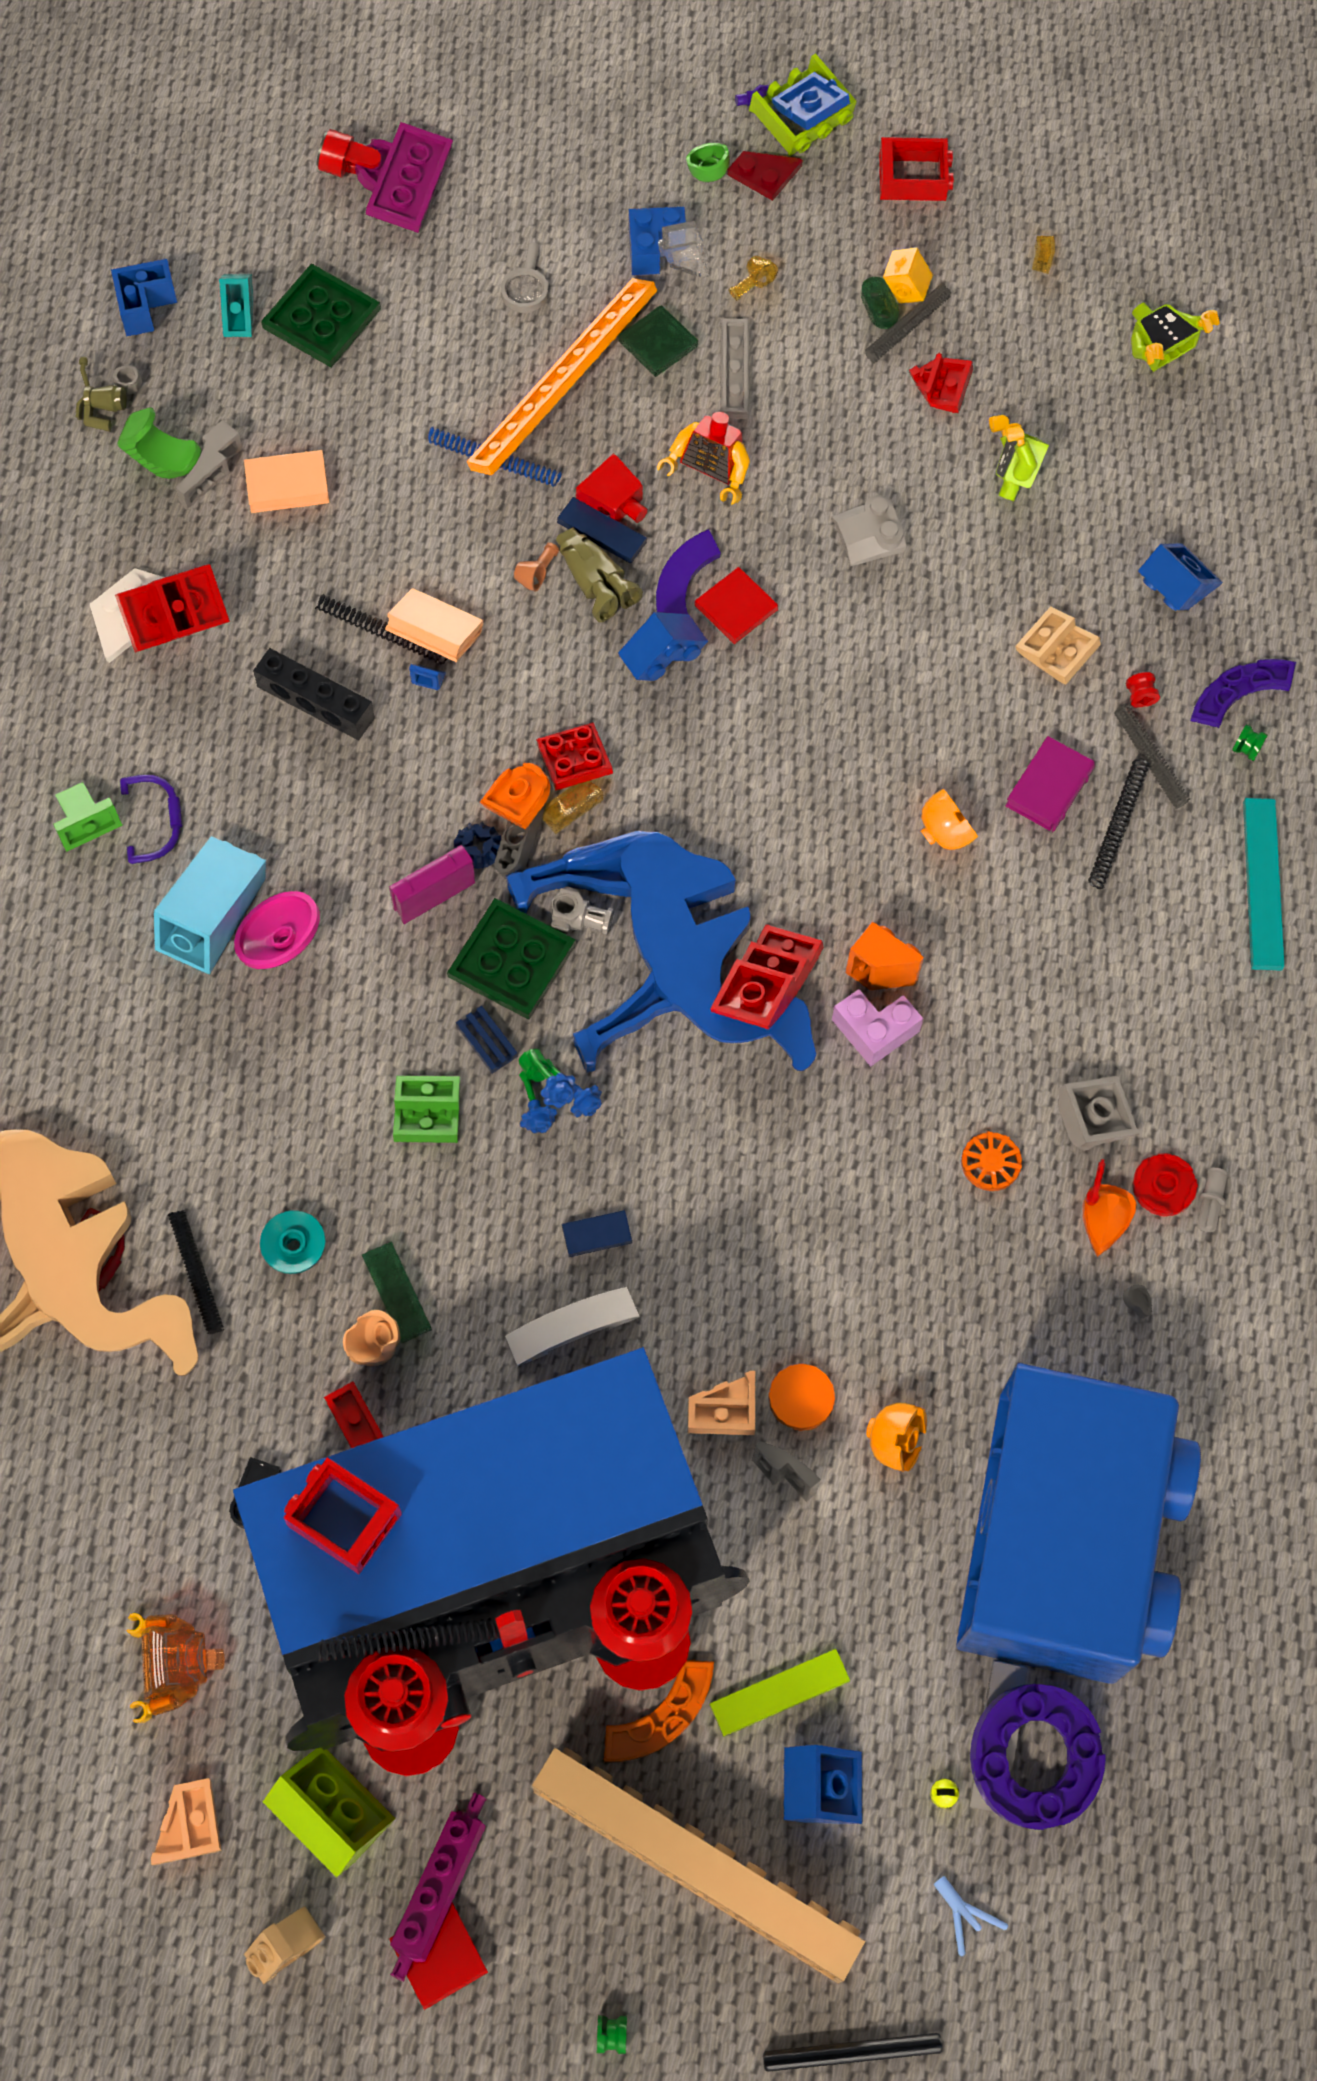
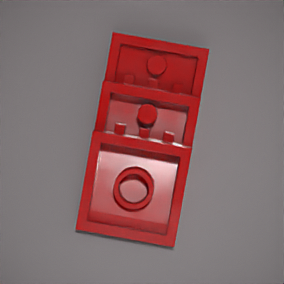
M765 924L757 942L751 941L742 960L736 959L710 1008L711 1012L770 1029L784 1013L810 974L824 948L822 940Z

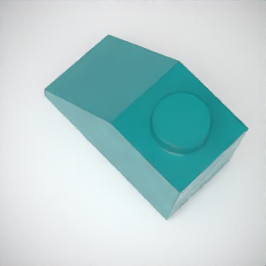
M223 274L219 278L223 337H252V274Z

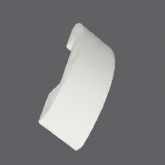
M627 1287L601 1293L557 1309L523 1325L505 1337L518 1367L548 1355L550 1350L607 1327L610 1330L637 1319L639 1314Z

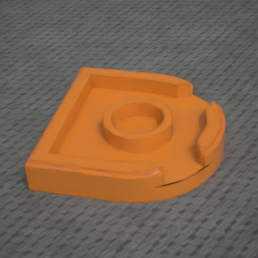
M523 763V766L512 770L510 768L505 770L487 791L480 803L488 810L526 830L549 797L550 781L539 766L532 763Z

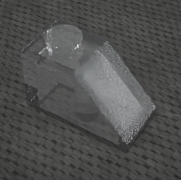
M690 221L662 227V239L658 241L661 257H666L670 268L699 278H710L709 255L696 222Z

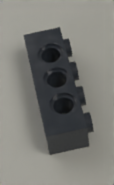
M270 647L253 670L258 688L358 741L375 718L372 701Z

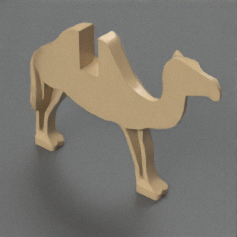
M30 1130L1 1131L0 1200L4 1239L13 1263L25 1281L14 1301L0 1314V1352L18 1343L33 1328L53 1320L59 1322L82 1344L96 1351H121L151 1340L173 1361V1370L177 1375L186 1376L198 1363L199 1357L190 1310L184 1299L176 1295L164 1294L153 1297L123 1313L108 1311L102 1305L99 1296L101 1268L116 1243L131 1224L130 1211L124 1201L75 1224L68 1207L116 1184L106 1163L91 1153L67 1150L60 1147L45 1136Z

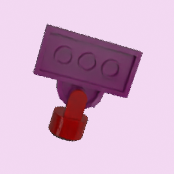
M400 122L392 143L382 139H371L370 144L363 145L354 142L353 136L329 129L322 138L316 165L318 170L340 178L344 176L345 172L356 174L358 181L364 188L372 192L366 207V215L419 233L452 149L453 140Z

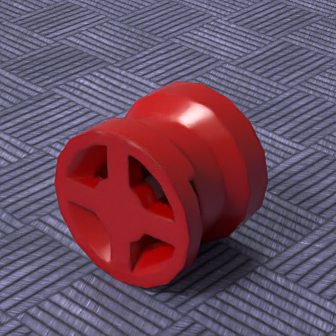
M1138 673L1126 680V687L1131 692L1130 703L1132 707L1151 706L1160 700L1159 691L1154 687L1156 678L1153 673Z

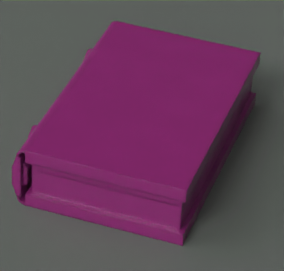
M1047 736L1008 796V802L1005 806L1049 831L1052 829V832H1054L1060 822L1065 819V814L1084 784L1088 782L1089 776L1095 768V762Z
M460 845L390 885L389 891L392 907L400 915L403 924L408 923L475 884L473 861L465 848Z

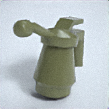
M83 356L79 359V364L81 365L80 371L85 389L83 397L76 403L75 417L81 420L84 406L83 421L85 426L111 432V421L94 417L93 410L98 408L115 413L119 410H125L127 404L126 390L124 387H118L115 384L99 388L90 386L85 371L88 359Z

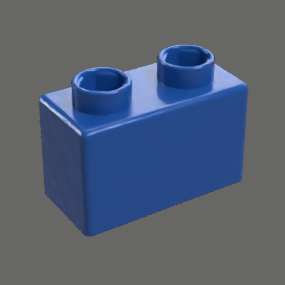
M1018 1363L1015 1366L999 1398L956 1643L958 1650L1108 1684L1116 1683L1136 1667L1141 1661L1142 1654L1159 1658L1165 1657L1168 1654L1178 1622L1181 1582L1180 1578L1176 1575L1154 1571L1162 1518L1180 1522L1186 1520L1193 1505L1201 1463L1199 1443L1175 1437L1179 1403L1175 1397Z

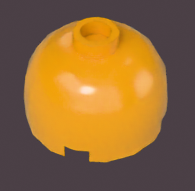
M944 788L926 801L921 814L925 828L921 832L930 845L937 842L943 849L952 851L961 849L978 838L976 832Z
M895 1403L882 1409L876 1418H871L867 1426L866 1435L870 1438V1447L873 1455L880 1463L902 1472L910 1471L913 1468L922 1446L915 1448L919 1432L926 1434L927 1415L925 1409L907 1403Z

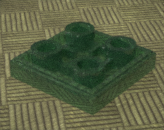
M662 305L618 335V341L655 377L698 347V339Z

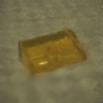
M591 781L573 785L546 804L542 819L557 834L603 801V791Z

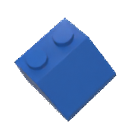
M1182 543L1160 544L1138 570L1144 577L1143 582L1150 589L1158 590L1164 596V603L1175 611L1189 610L1223 583Z
M822 1745L784 1747V1820L802 1823L862 1824V1752Z

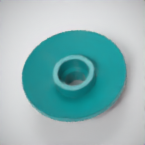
M285 1211L274 1216L265 1225L260 1236V1250L264 1260L274 1270L285 1274H298L309 1270L317 1264L325 1250L326 1239L321 1224L312 1215L302 1211ZM295 1240L300 1243L297 1250H290L288 1248V1244L291 1241Z

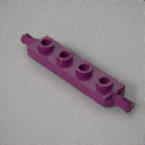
M472 1794L465 1812L451 1811L390 1944L399 1954L398 1960L390 1974L395 1979L404 1982L412 1962H425L486 1828L483 1822L478 1819L480 1811L487 1800L480 1794Z

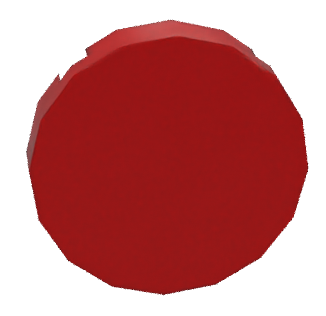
M1161 1153L1144 1159L1136 1169L1132 1181L1134 1196L1140 1205L1150 1213L1163 1217L1174 1216L1187 1210L1195 1199L1198 1188L1197 1179H1195L1193 1169L1189 1163L1179 1156L1168 1153Z

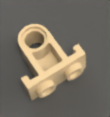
M304 1906L276 1925L273 1923L259 1934L244 1953L247 1967L251 1974L259 1977L264 1985L273 1979L279 1971L318 1945L326 1936L306 1906Z

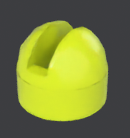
M940 1779L933 1784L930 1796L936 1806L950 1808L958 1801L959 1789L953 1781ZM937 1789L954 1790V1796H937Z

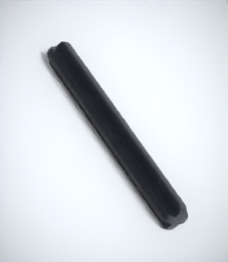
M939 2033L770 2050L763 2053V2065L765 2071L771 2072L940 2054L942 2052V2040Z

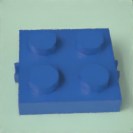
M813 72L773 97L772 103L774 109L805 130H809L850 104L849 94L837 87L834 79L828 81L816 72Z

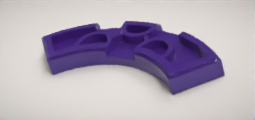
M709 529L687 540L672 554L665 564L656 590V612L688 614L685 599L692 577H695L704 566L720 558L721 555Z
M1264 659L1258 660L1256 663L1243 666L1238 665L1225 671L1205 688L1194 707L1190 721L1220 728L1225 713L1240 698L1261 690L1276 689L1289 691L1296 662Z

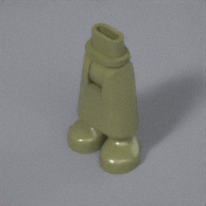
M571 528L557 536L556 542L560 545V553L564 556L575 581L586 598H596L592 614L598 622H604L613 617L617 612L618 603L623 609H627L641 600L643 591L640 586L632 581L623 579L625 575L624 570L598 545L587 539L585 534H579L575 528Z

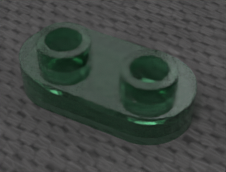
M867 278L861 287L863 304L871 322L876 327L889 329L898 322V304L883 278ZM871 293H877L878 295L872 296Z

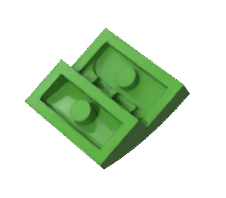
M396 1076L394 1142L458 1143L460 1076Z

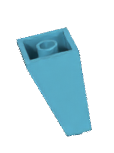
M211 836L154 910L155 950L210 975L265 880L266 860L254 853H248L227 841H221Z

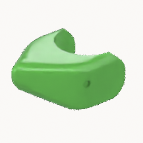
M152 407L133 412L125 422L117 442L118 447L158 477L170 479L188 474L200 457V446L194 440L178 439L159 430L153 424L155 411Z

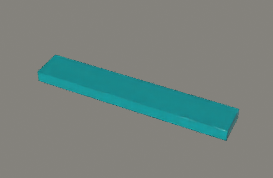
M1245 798L1243 801L1251 970L1282 971L1285 965L1276 800Z

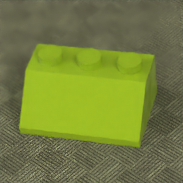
M322 1747L316 1748L282 1774L263 1800V1803L336 1878L354 1864L396 1819L327 1749L323 1750Z

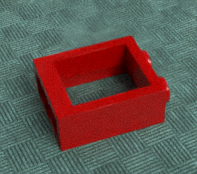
M881 137L879 151L880 200L946 201L948 190H953L954 174L949 173V168H952L953 151L948 150V138ZM893 161L938 162V180L893 179Z
M327 1457L322 1465L317 1464L310 1471L306 1479L308 1484L300 1495L295 1494L289 1500L284 1509L286 1515L283 1518L289 1528L357 1574H360L396 1524L402 1512L397 1503ZM333 1479L378 1509L348 1552L303 1522Z

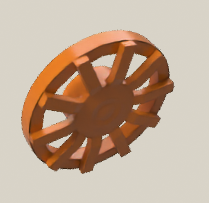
M987 1131L986 1133L974 1136L966 1144L961 1157V1166L966 1178L974 1186L986 1191H999L1012 1185L1018 1178L1022 1168V1157L1019 1148L1010 1137ZM988 1139V1149H985L980 1143L981 1140ZM993 1139L1001 1141L997 1149L993 1147ZM975 1144L981 1151V1154L969 1150ZM1005 1144L1011 1148V1151L1001 1152ZM1015 1155L1016 1163L1005 1161V1158ZM967 1156L978 1159V1162L968 1166ZM1003 1167L1015 1169L1013 1176L1010 1177ZM980 1168L982 1172L976 1179L970 1171ZM1000 1173L1006 1181L997 1184L996 1175ZM985 1175H991L992 1184L982 1182Z

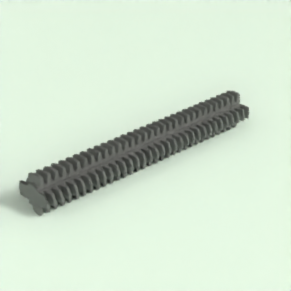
M941 283L925 297L924 301L919 302L910 312L905 314V316L881 335L879 339L866 348L865 354L867 358L873 363L877 362V359L880 360V357L882 358V355H885L884 353H887V351H890L889 349L897 345L896 342L899 343L901 338L904 339L908 332L910 333L920 322H923L922 319L928 318L927 316H930L934 309L937 310L941 303L944 304L946 299L948 300L951 297V291L946 288L945 284Z
M1128 702L1119 706L1114 712L1115 716L1142 758L1150 763V770L1156 777L1159 785H1161V788L1175 809L1184 806L1189 802L1190 798L1187 799L1188 795L1185 796L1187 792L1183 793L1185 789L1181 790L1183 786L1179 787L1181 783L1177 784L1179 780H1176L1177 777H1174L1175 774H1172L1173 771H1170L1171 768H1168L1169 765H1166L1167 762H1164L1165 759H1162L1163 756H1160L1159 750L1156 751L1157 747L1154 748L1155 744L1152 745L1154 741L1150 742L1152 738L1148 739L1150 735L1146 736L1148 732L1144 733L1146 729L1142 730L1144 726H1141L1142 723H1139L1140 720H1137L1136 714L1132 715L1134 711L1130 712L1132 708L1128 709L1130 705L1126 706Z

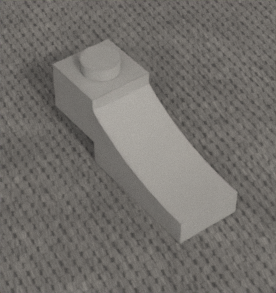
M224 420L206 431L202 437L204 449L200 458L190 473L175 487L179 502L187 509L229 474L227 461L242 449L239 433Z

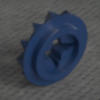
M469 822L466 828L463 830L459 829L458 835L454 839V849L462 845L473 861V868H486L495 863L502 838L494 826H487L483 822L473 825ZM473 836H476L480 842H484L482 854L476 846L470 847L473 845Z

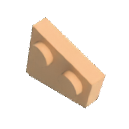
M210 1778L174 1785L169 1800V1808L160 1828V1837L155 1852L152 1853L151 1865L154 1866L222 1851Z

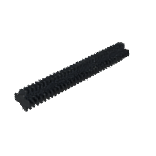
M185 1210L171 1212L167 1216L171 1220L170 1224H172L173 1234L177 1238L178 1249H181L180 1253H182L181 1257L184 1260L183 1264H185L184 1267L188 1271L187 1275H189V1282L193 1286L194 1297H197L195 1300L198 1301L199 1312H202L200 1315L203 1316L204 1327H207L205 1330L208 1331L207 1334L224 1331L225 1329H221L224 1326L222 1321H219L221 1320L218 1317L220 1316L217 1306H214L216 1305L212 1291H210L209 1281L206 1280L208 1278L205 1270L202 1269L204 1266L202 1265L201 1258H199L200 1255L198 1254V1248L194 1241L191 1227L188 1225L186 1212H184Z

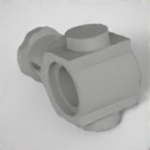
M571 887L561 888L560 892L554 896L551 904L552 928L567 934L576 929L582 930L583 927L602 931L603 935H608L613 920L614 908L609 907L606 910L590 906L589 900L582 899L581 893ZM564 907H569L573 911L567 914H563L558 910Z

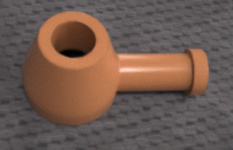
M549 542L544 547V551L537 561L519 562L514 571L515 580L529 590L538 591L546 577V568L553 557L559 553V548ZM534 577L538 580L536 585H534Z

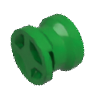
M1246 724L1232 751L1236 753L1242 752L1247 755L1248 759L1254 761L1268 735L1263 732L1256 733L1251 726Z
M598 2015L597 2053L615 2050L618 2054H626L627 2016L608 2019L605 2015Z

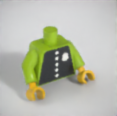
M1145 303L1139 304L1132 312V315L1137 320L1131 336L1132 355L1136 359L1146 361L1153 372L1195 348L1201 330H1204L1205 333H1210L1213 330L1212 325L1218 326L1220 321L1217 311L1209 310L1201 316H1192L1175 310L1168 304L1154 311Z
M997 415L989 418V426L993 433L998 431L1002 433L1000 440L1004 448L996 475L1004 481L999 496L1015 501L1020 486L1029 489L1032 487L1049 445L1037 437L1025 434L1019 423L1009 424L1008 417Z

